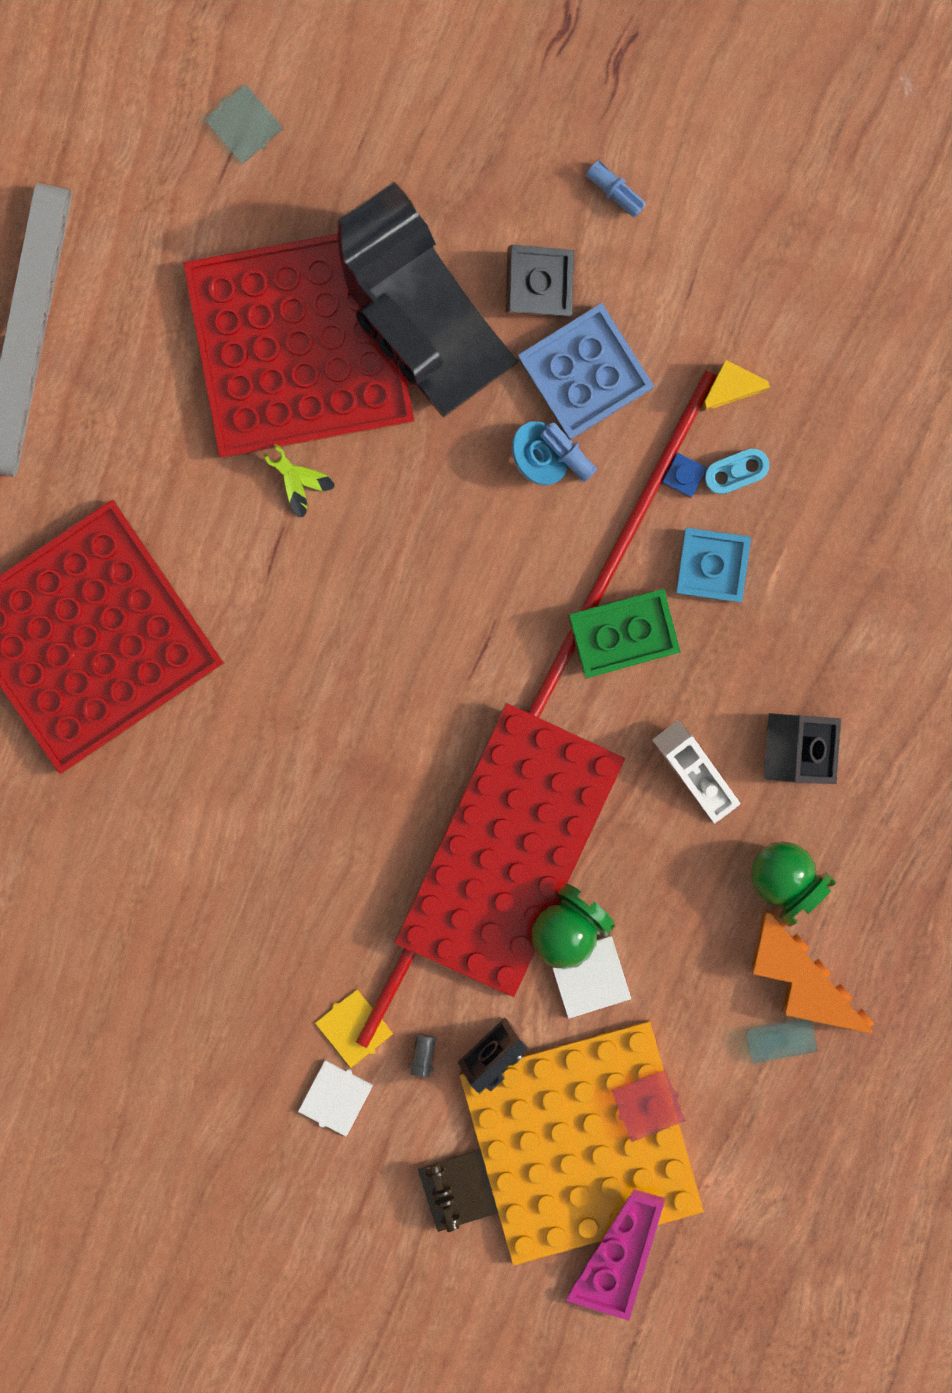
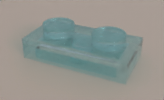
M800 1019L745 1029L752 1063L818 1052L813 1023L809 1020Z

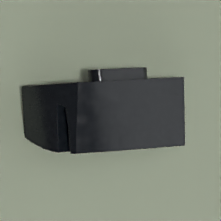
M393 182L338 219L339 255L346 286L360 306L355 312L358 323L410 384L418 386L443 418L517 364L518 360L481 316L433 248L436 243L428 225L420 217L411 200L399 185Z

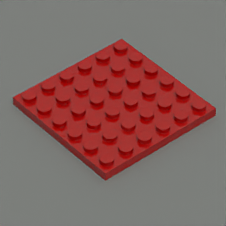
M338 233L183 262L220 458L274 449V444L285 447L415 422L407 380L357 321L355 312L360 306L346 286L339 255Z
M113 499L0 575V687L60 775L225 664Z

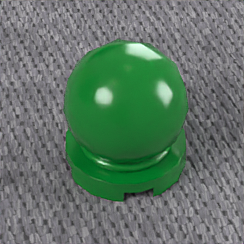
M787 841L774 842L761 849L752 865V883L758 895L771 905L782 906L779 917L788 927L798 922L794 916L802 910L809 914L831 892L828 887H832L837 883L827 872L816 875V864L810 854L799 845Z
M567 883L557 893V897L561 901L560 904L549 906L538 916L532 927V945L538 957L550 967L559 969L579 967L591 956L596 947L597 935L601 934L607 937L615 928V925H613L614 920L596 902H593L591 906L586 904L578 897L582 891Z

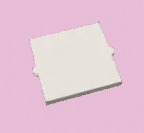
M325 1060L298 1112L319 1122L320 1127L327 1126L347 1137L373 1084L352 1074L351 1069L344 1070Z

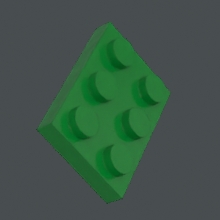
M663 588L567 614L583 676L586 679L681 653L665 589Z

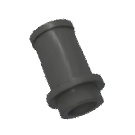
M416 1034L412 1063L408 1064V1067L411 1068L410 1074L430 1077V1072L434 1071V1067L431 1066L437 1038Z

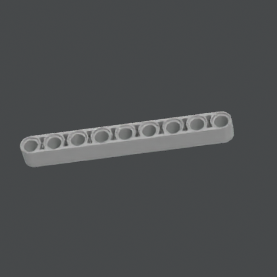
M37 183L33 192L0 359V475L10 477L16 476L20 463L72 196L71 189Z

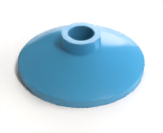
M533 421L522 425L515 432L512 440V456L518 470L526 479L537 485H552L563 478L568 466L564 462L560 463L558 461L559 456L541 437L540 434L547 424Z

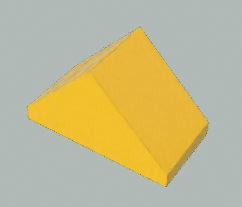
M725 360L702 406L704 411L714 409L765 392L770 388L767 380Z

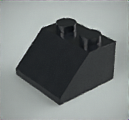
M769 713L764 779L836 784L841 718Z

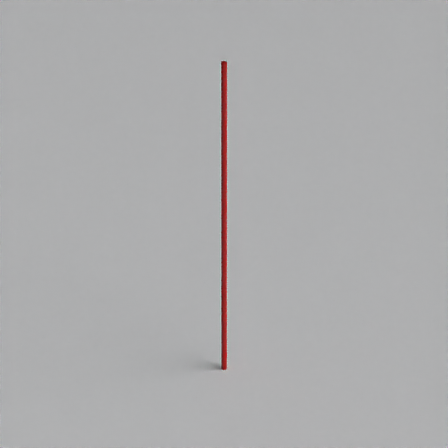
M705 370L581 610L598 606L717 377L714 373ZM571 629L528 710V713L538 718L543 712L576 648ZM404 948L356 1040V1043L368 1048L416 955L415 952Z

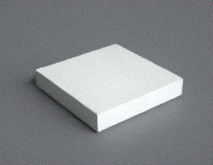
M611 935L597 939L596 947L591 956L579 967L568 969L553 968L568 1019L631 999Z

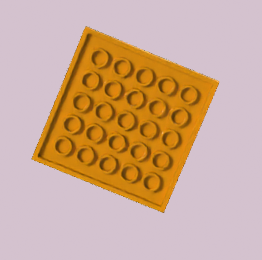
M650 1020L523 1055L518 1063L508 1066L502 1072L505 1079L492 1091L485 1088L479 1094L470 1086L464 1073H460L513 1266L600 1242L633 1189L665 1198L658 1225L704 1212Z

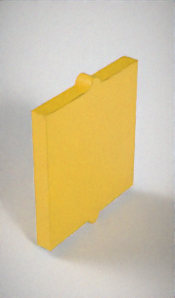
M358 989L342 1002L334 1003L333 1009L315 1023L351 1068L369 1053L374 1054L375 1048L393 1035V1032L382 1020L368 1048L356 1043L373 1009Z

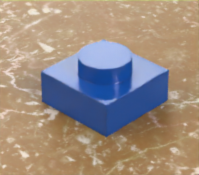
M677 453L662 483L692 498L707 467Z

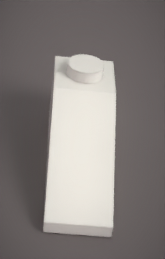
M679 720L652 739L664 758L714 824L741 804L694 737Z

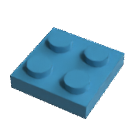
M685 528L676 594L742 603L751 537Z

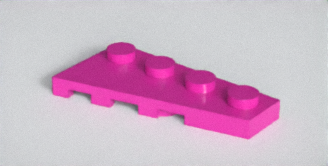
M636 1189L631 1191L568 1293L566 1301L629 1321L665 1198Z

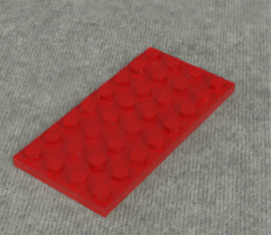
M505 702L394 943L515 997L536 952L532 945V927L543 911L549 906L558 905L559 898L557 893L568 883L626 758Z

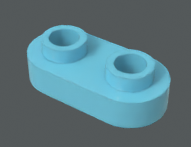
M747 449L710 465L706 470L705 484L711 492L724 495L758 482L768 473V457L759 449ZM753 460L757 463L758 467L755 472H749L746 469L747 461ZM722 472L727 476L725 484H718L716 482V473Z

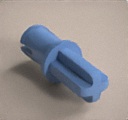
M600 160L595 162L585 176L607 194L606 198L608 200L612 198L632 217H636L644 209L645 201L625 184L626 179H619Z
M550 423L542 430L541 437L559 456L558 461L560 463L564 462L582 483L596 472L598 468L578 448L579 444L577 442L573 443L555 423Z

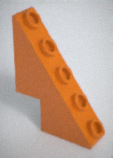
M776 909L772 912L763 910L750 971L755 975L788 982L782 1012L786 1016L872 1034L873 1031L870 1027L875 1023L863 1009L856 1012L849 1004L853 999L841 984L836 987L833 986L827 979L831 972L819 959L813 962L805 952L810 948L799 935L796 934L791 937L784 929L786 924L779 917L781 914Z

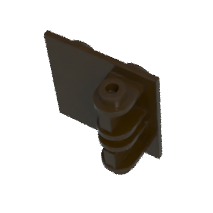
M481 1149L418 1168L437 1232L443 1230L452 1232L459 1229V1225L498 1213Z

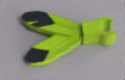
M274 444L275 450L280 452V457L277 460H270L268 454H264V458L269 465L275 466L284 475L285 489L291 509L297 516L304 517L308 505L302 485L315 490L328 491L332 490L335 484L328 475L299 465H292L285 456L283 449L279 445Z

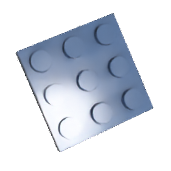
M603 303L518 355L520 362L570 440L654 388L653 383Z

